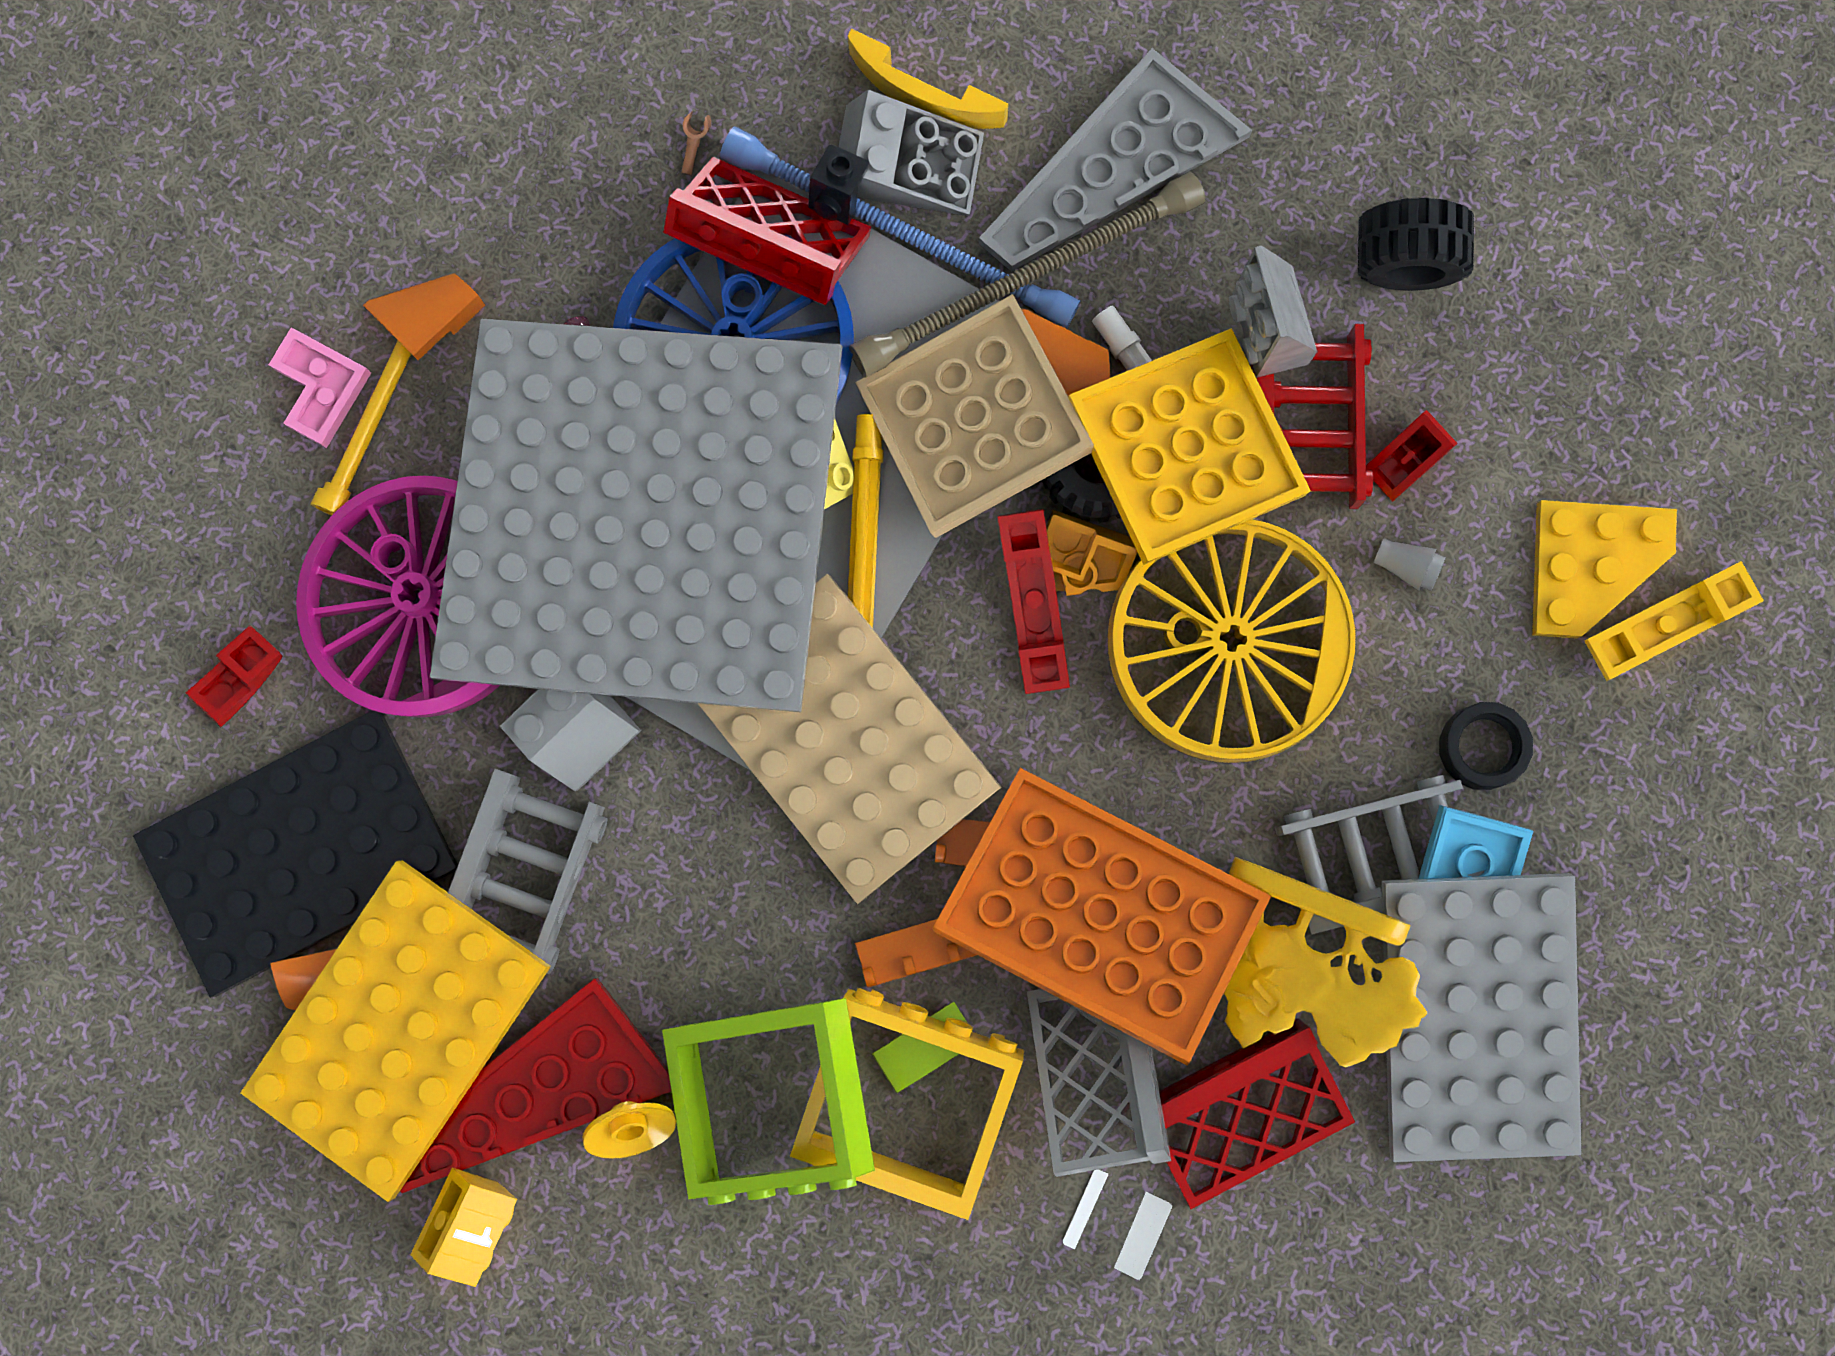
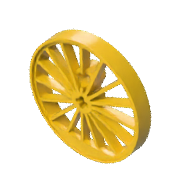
M1253 519L1216 534L1245 536L1232 616L1214 539L1211 536L1204 540L1222 616L1180 557L1174 552L1167 555L1213 621L1146 580L1144 574L1157 560L1143 565L1141 558L1131 568L1120 586L1109 619L1108 654L1110 666L1117 688L1129 710L1152 735L1163 743L1184 754L1208 761L1223 763L1255 761L1281 753L1302 741L1325 720L1339 701L1349 680L1354 661L1355 624L1353 613L1345 589L1332 567L1311 545L1295 534L1273 524ZM1253 538H1258L1284 549L1242 618H1240ZM1290 554L1303 563L1315 576L1312 580L1248 623L1249 618ZM1320 583L1325 592L1323 616L1253 630L1256 626ZM1137 586L1142 587L1180 611L1167 623L1129 617L1126 614L1129 601ZM1186 620L1196 626L1198 636L1195 643L1186 645L1180 643L1175 638L1174 628L1177 622ZM1323 623L1319 650L1255 639ZM1124 625L1164 631V639L1170 649L1127 658L1124 654L1123 644ZM1230 629L1235 630V638L1242 640V644L1234 647L1232 651L1227 650L1226 642L1220 641V636L1225 635ZM1255 648L1317 658L1313 685ZM1210 649V651L1143 697L1136 690L1128 671V665ZM1215 656L1214 662L1173 726H1167L1149 709L1147 702ZM1251 657L1310 693L1305 716L1301 724L1296 722ZM1224 661L1210 745L1181 735L1179 729L1216 670ZM1232 662L1252 743L1250 747L1225 748L1219 746ZM1242 662L1290 728V732L1266 744L1260 742Z

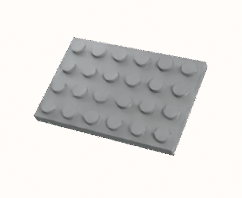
M1570 873L1383 880L1382 913L1411 925L1405 942L1402 945L1397 946L1383 941L1384 961L1388 958L1404 957L1415 963L1420 974L1416 988V997L1427 1011V1015L1421 1018L1418 1027L1403 1029L1397 1046L1386 1051L1389 1152L1391 1160L1393 1162L1581 1155L1575 876Z

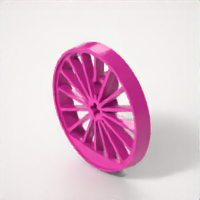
M409 476L389 480L366 489L347 501L326 521L314 538L305 556L299 575L296 596L297 620L302 641L310 659L324 679L343 696L365 708L404 717H434L453 713L471 706L500 686L443 680L434 685V679L430 678L432 655L429 625L436 636L438 623L436 616H439L447 555L439 565L438 562L453 516L458 482L456 480L437 476ZM423 495L445 496L428 554L423 564L418 497ZM406 498L410 542L400 535L391 533L379 511L382 506ZM369 514L382 535L374 542L370 553L348 537V532ZM343 541L393 582L392 586L327 570L328 563L340 542ZM400 547H403L405 550L403 562L397 567L389 568L388 557L392 551L397 552L400 550ZM324 578L391 594V597L319 607L321 585ZM420 588L422 589V591L418 593L420 601L415 604L412 602L416 599V594L414 591ZM390 608L326 645L320 623L321 618ZM393 621L348 678L334 661V655ZM403 631L384 696L379 698L367 693L360 688V684ZM418 631L423 691L405 700L396 701Z

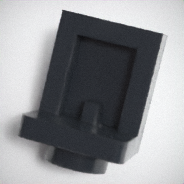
M829 145L810 176L808 208L815 210L818 215L827 220H837L849 225L856 212L858 186L868 170L869 162L835 145Z

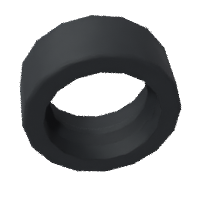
M1479 702L1457 711L1445 723L1439 737V755L1445 770L1456 781L1461 780L1462 785L1473 790H1492L1515 782L1527 770L1533 756V736L1527 722L1514 709L1499 702ZM1477 720H1492L1499 723L1509 733L1512 741V754L1508 763L1501 770L1493 773H1481L1470 768L1463 761L1459 751V739L1463 730L1470 723Z

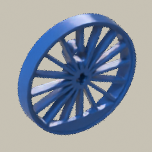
M676 238L655 251L639 267L626 286L617 307L613 328L732 337L734 334H739L740 337L774 340H794L840 332V344L843 348L836 405L840 400L850 373L853 353H851L849 345L854 343V331L849 304L838 281L835 284L834 292L830 299L836 311L837 320L768 333L764 332L811 304L814 300L802 295L757 323L783 286L773 282L763 295L761 286L755 279L756 274L747 271V274L739 273L727 279L724 260L716 257L725 317L721 318L684 261L686 257L702 250ZM678 264L716 324L713 325L654 285V282L670 267ZM745 290L748 293L753 292L755 299L749 306L737 307L731 303L733 296L738 291ZM647 293H651L709 333L636 319L635 315L644 296Z

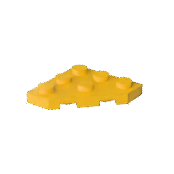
M1540 500L1536 508L1532 636L1578 639L1587 633L1676 554L1677 509Z

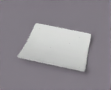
M1099 1169L1093 1171L1063 1239L1064 1245L1073 1249L1076 1248L1108 1177V1173ZM1148 1192L1145 1193L1115 1264V1269L1137 1280L1142 1278L1172 1209L1171 1203Z

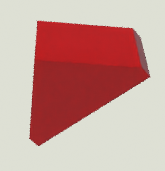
M1426 410L1366 465V470H1372L1373 481L1393 502L1442 460L1458 443Z

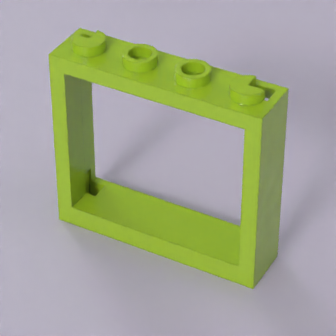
M846 998L662 1030L688 1199L707 1197L708 1205H717L736 1200V1193L747 1192L748 1200H758L775 1196L776 1188L787 1187L788 1195H798L816 1191V1183L829 1182L830 1190H839L857 1186L856 1177L875 1171ZM814 1024L837 1163L719 1178L698 1043Z

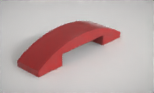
M1038 509L999 515L998 523L1004 561L1006 562L1025 694L1070 688L1044 510Z

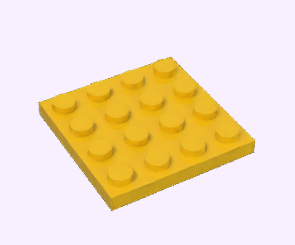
M1232 328L1068 396L1094 444L1091 455L1143 565L1302 498L1311 491Z

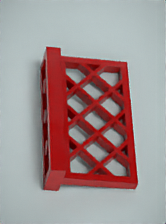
M712 157L684 190L677 188L669 197L663 233L826 306L833 295L836 282L869 238L872 227L853 218L849 225L837 220H827L818 215L815 210L808 208V198ZM716 175L732 182V184L715 185L712 178ZM752 196H764L772 200V202L755 203ZM740 197L743 204L726 205L723 198ZM802 213L811 217L812 220L796 221L792 214ZM780 215L783 222L766 223L763 216ZM833 231H842L854 236V238L836 239ZM820 233L823 240L807 242L804 234ZM785 235H791V236L793 237V239H791V238H789V237H787V236H785Z
M1299 1018L1294 1020L1293 1026L1290 1029L1276 1034L1271 1032L1263 1036L1259 1041L1245 1048H1240L1159 1091L1165 1128L1167 1129L1178 1122L1194 1126L1187 1150L1169 1146L1171 1161L1166 1162L1190 1209L1201 1205L1355 1123L1316 1045L1318 1042L1311 1028ZM1309 1054L1315 1066L1310 1085L1288 1080L1287 1077L1292 1062ZM1280 1069L1279 1076L1271 1074L1274 1071ZM1261 1078L1276 1083L1269 1107L1246 1101L1251 1084ZM1321 1080L1327 1091L1318 1089ZM1285 1086L1307 1092L1299 1117L1277 1110ZM1238 1090H1240V1091H1239V1094H1238V1098L1233 1097V1096H1229V1095H1231V1094L1237 1092ZM1316 1095L1332 1100L1340 1115L1323 1125L1308 1120ZM1220 1100L1235 1105L1228 1129L1205 1122L1210 1105ZM1243 1108L1266 1114L1258 1139L1236 1132ZM1199 1112L1197 1119L1189 1118V1116ZM1274 1117L1297 1124L1292 1141L1283 1146L1267 1142ZM1305 1127L1313 1129L1303 1135ZM1202 1129L1225 1136L1218 1160L1195 1154ZM1233 1139L1256 1146L1251 1163L1242 1168L1226 1163ZM1264 1148L1272 1151L1262 1156ZM1174 1155L1184 1158L1181 1169ZM1192 1161L1214 1167L1210 1185L1193 1193L1186 1180ZM1223 1170L1230 1172V1174L1221 1178Z

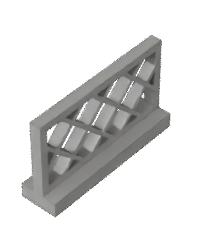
M1043 989L1027 991L1054 1175L1058 1177L1149 1160L1152 1164L1171 1161L1151 1046L1118 1029L1116 1030L1109 1024ZM1059 999L1068 1005L1070 1009L1055 1028L1042 1019L1040 1003ZM1077 1013H1080L1097 1025L1082 1046L1063 1034ZM1044 1029L1051 1033L1046 1042ZM1104 1030L1117 1038L1120 1044V1049L1109 1064L1090 1052V1049ZM1058 1039L1077 1051L1063 1073L1048 1063L1047 1054ZM1085 1057L1104 1069L1090 1091L1070 1079ZM1121 1062H1123L1125 1075L1116 1070ZM1050 1073L1058 1078L1053 1086ZM1111 1076H1114L1127 1086L1128 1094L1117 1110L1096 1097ZM1065 1084L1085 1097L1070 1119L1056 1110L1054 1099ZM1092 1102L1112 1116L1097 1138L1077 1125ZM1129 1107L1132 1121L1123 1116ZM1057 1119H1059L1065 1124V1126L1062 1128L1060 1132L1058 1129ZM1120 1121L1134 1131L1137 1149L1116 1152L1104 1144V1142ZM1072 1130L1092 1143L1082 1159L1063 1162L1061 1145ZM1099 1149L1107 1153L1106 1155L1095 1156Z

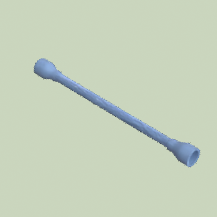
M736 126L730 130L722 145L720 159L741 169L759 170L767 175L775 173L776 177L780 176L782 180L785 178L786 182L790 181L792 185L795 183L796 187L800 186L801 190L805 188V192H809V173L805 174V171H800L799 168L795 169V166H790V163L785 164L784 160L780 161L778 155L769 151L756 136ZM857 198L855 217L860 216L861 220L865 219V222L870 221L871 225L875 224V227L880 226V229H885L887 233L890 231V234H895L896 238L900 236V240L905 239L906 243L910 241V245L915 244L916 248L920 246V250L925 249L926 253L930 252V255L935 254L936 258L940 257V260L945 259L946 263L950 262V265L955 264L956 268L960 267L962 271L965 269L966 273L970 272L972 276L975 274L976 278L980 277L982 281L985 279L986 283H994V281H999L1000 278L1006 276V273L1001 272L1000 269L995 270L994 266L990 268V264L985 265L984 261L980 263V259L975 260L974 256L970 258V254L965 255L964 251L960 252V249L955 250L954 246L950 247V244L945 245L944 241L940 242V239L935 240L934 236L930 237L928 233L925 235L924 231L920 232L918 228L915 230L914 226L910 227L908 223L905 225L904 221L900 222V219H895V216L890 217L889 213L885 214V211L880 212L879 208L875 209V206L870 207L869 203L865 204V201L860 202V199ZM1025 284L1018 290L1015 289L1014 292H1010V295H1015V298L1018 299L1020 297V300L1023 301L1022 304L1032 308L1039 316L1065 328L1069 327L1081 300L1063 291L1042 289L1034 284Z

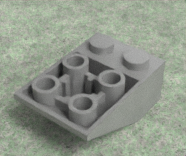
M871 90L865 91L846 105L838 147L869 162L868 170L858 186L857 197L953 214L970 215L984 132Z
M1262 245L1254 248L1239 280L1236 282L1233 295L1229 297L1232 318L1235 323L1241 322L1245 336L1241 340V348L1249 365L1253 364L1256 378L1309 365L1317 353L1293 266Z

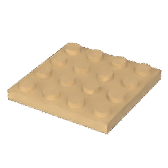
M1013 294L892 361L886 368L855 382L870 413L873 414V419L930 533L935 538L1092 453L1094 446Z

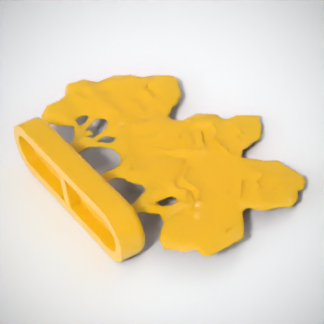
M1237 857L1234 858L1229 875L1271 895L1275 899L1301 908L1296 924L1291 926L1285 924L1269 926L1264 923L1263 912L1224 992L1228 1000L1225 1023L1242 1048L1259 1041L1266 1031L1276 1034L1290 1029L1293 1026L1296 1013L1305 1011L1311 1013L1314 1018L1321 1045L1340 1066L1346 1068L1365 1061L1371 1053H1384L1388 1049L1396 1047L1403 1029L1419 1026L1421 1018L1427 1015V1011L1416 997V988L1420 974L1415 963L1404 957L1388 958L1382 963H1375L1368 956L1361 942L1364 938L1371 936L1393 945H1402L1407 937L1410 924ZM1313 914L1344 925L1346 938L1342 948L1330 953H1321L1307 945L1305 933ZM1351 955L1356 956L1354 964L1363 965L1365 983L1363 985L1354 983L1349 975L1348 964ZM1336 956H1342L1341 966L1331 967L1330 961ZM1373 968L1382 973V978L1379 982H1374L1371 974Z

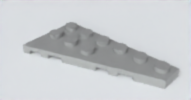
M1151 48L979 237V245L1012 272L1163 187L1173 179L1195 169L1248 139L1252 130Z

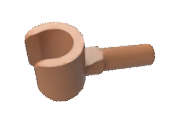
M693 111L683 121V130L688 137L681 173L692 175L700 139L711 128V118L707 115L703 131H695L690 125Z

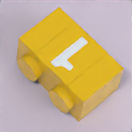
M452 1168L410 1255L427 1274L476 1287L482 1272L491 1263L493 1250L503 1229L512 1219L517 1198L496 1181Z

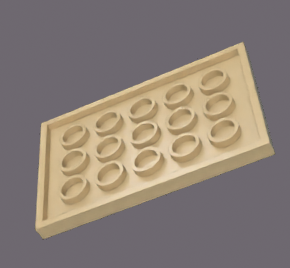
M826 574L816 582L801 712L698 703L857 904L862 902L1002 788L829 574Z

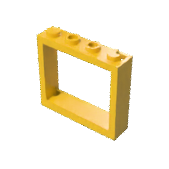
M858 987L856 991L848 988L843 998H846L850 1023L852 1017H856L1004 1069L965 1184L873 1151L875 1171L856 1177V1181L969 1220L1023 1063L1025 1050L1017 1048L1018 1044L1006 1040L1004 1035L992 1033L989 1038L972 1032L973 1026L962 1020L946 1018V1021L943 1022L929 1017L928 1010L919 1005L902 1002L900 1007L883 1001L884 995L873 989L869 992ZM821 1065L790 1157L814 1166L837 1163L833 1137L814 1131L826 1097Z

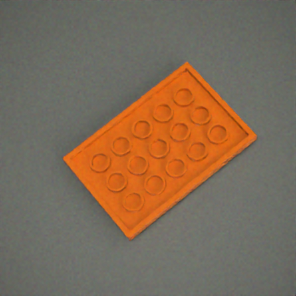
M1020 768L933 926V932L1187 1066L1206 1031L1271 895Z

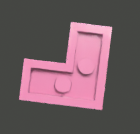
M292 327L268 364L275 371L305 386L283 424L325 448L330 444L371 375V372L366 367Z

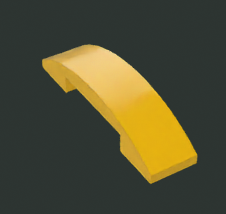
M851 28L847 36L849 54L862 73L886 96L973 129L1004 128L1008 118V103L971 85L966 89L962 99H958L892 67L891 47Z
M1742 561L1584 640L1605 680L1608 681L1695 635L1748 610L1764 600Z

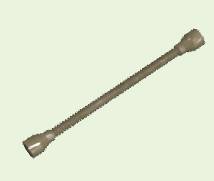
M1187 172L1168 182L1157 196L1147 200V203L1140 208H1136L1131 213L1129 212L1121 216V218L1103 225L1102 228H1097L1092 233L1090 232L1082 238L1080 237L1072 243L1064 245L1063 248H1058L1053 253L1051 252L1043 256V258H1039L1033 263L1015 270L1009 276L1006 275L1004 278H1000L999 281L996 280L994 283H990L989 286L986 285L984 288H980L979 291L977 290L969 294V296H965L964 299L961 298L959 301H955L954 304L951 303L949 306H945L944 309L941 308L939 311H935L934 314L932 313L924 317V319H920L919 322L916 321L914 324H910L909 327L906 326L904 329L897 328L887 334L869 335L849 345L856 367L862 376L866 378L886 368L898 353L908 349L910 342L915 343V340H920V337L924 338L925 335H930V332L934 333L935 329L940 330V327L944 328L945 324L950 325V322H955V319L959 320L960 317H965V314L969 315L970 312H975V309L979 310L980 307H985V304L988 305L990 302H994L995 299L998 300L1000 297H1004L1005 294L1008 295L1010 292H1014L1015 289L1018 290L1025 284L1027 285L1035 279L1043 277L1044 274H1049V271L1053 272L1054 269H1058L1064 266V264H1068L1074 259L1092 252L1093 249H1097L1103 246V244L1121 237L1122 234H1127V232L1140 227L1142 224H1146L1153 219L1159 220L1166 215L1184 214L1195 209L1205 202L1204 189L1194 173Z

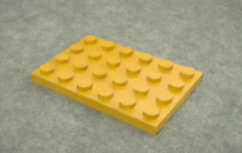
M403 860L396 861L240 1094L377 1195L390 1202L396 1198L551 966Z

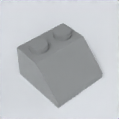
M538 689L500 725L502 730L529 761L573 791H578L642 731L611 695Z

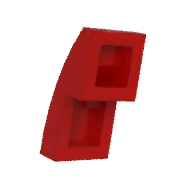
M251 625L216 655L220 662L186 692L189 699L220 728L256 693L283 657Z

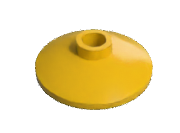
M632 1101L622 1102L615 1105L611 1111L597 1117L586 1127L582 1136L583 1145L588 1153L601 1158L634 1156L651 1150L668 1139L675 1130L676 1119L673 1111L661 1104L636 1103Z

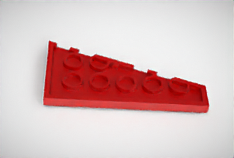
M594 978L480 1071L400 1192L404 1193L447 1177L452 1168L465 1170L592 1122L602 1114L611 1111L619 1103L627 1101L642 1103L671 1092L668 1068L600 980Z

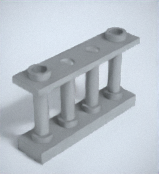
M494 769L448 893L470 909H472L475 899L481 900L483 897L545 918L536 945L512 936L510 937L548 963L551 967L546 974H551L560 951L559 948L554 947L591 844L592 842L598 844L601 841L607 826L608 819L602 816L605 807L589 802L585 814L572 811L524 794L523 788L518 787L520 777ZM517 810L577 831L578 833L569 857L567 858L506 836L507 832L502 830L508 812L513 814ZM501 853L562 875L553 900L550 901L491 880L490 874L485 873L491 856L497 857Z
M1444 775L1417 781L1419 790L1314 818L1311 809L1285 815L1286 825L1276 827L1275 831L1277 837L1290 833L1294 834L1307 884L1329 892L1311 828L1338 821L1357 893L1353 894L1355 903L1382 913L1381 887H1375L1356 816L1382 810L1401 879H1418L1419 870L1400 805L1426 799L1434 824L1439 805L1448 807L1445 793L1460 790L1463 787L1461 780L1446 783ZM1484 871L1472 873L1468 876L1476 877L1484 873ZM1313 914L1305 935L1343 927L1344 925Z

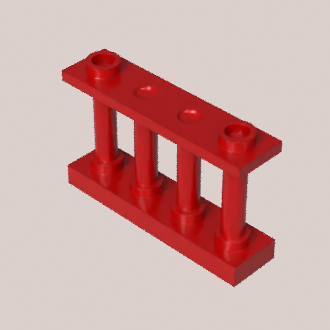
M1355 324L1347 335V343H1315L1317 353L1311 361H1347L1348 386H1282L1281 381H1274V373L1256 378L1273 414L1274 408H1280L1281 404H1348V430L1282 429L1281 425L1279 426L1289 447L1348 448L1349 474H1302L1311 491L1349 492V509H1359L1366 501V497H1371L1373 491L1372 470H1366L1365 366L1370 364L1372 345L1370 339H1364V324ZM1252 364L1250 365V367L1255 375V371Z

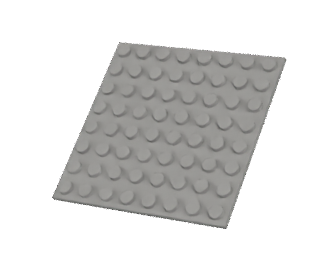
M481 319L430 678L801 712L842 345Z

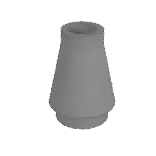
M1384 538L1375 557L1374 564L1382 566L1418 591L1421 587L1432 591L1446 557L1436 554L1437 549L1393 542Z

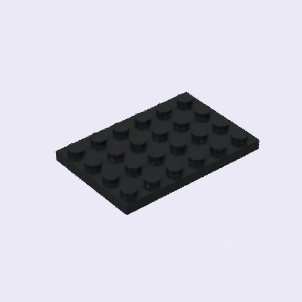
M374 710L133 835L210 998L217 997L270 969V963L289 959L352 926L396 861L403 860L432 882L456 871L458 867L383 713Z

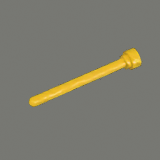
M398 340L331 483L326 482L323 488H318L311 501V506L331 516L349 501L351 492L348 491V488L411 356V353Z

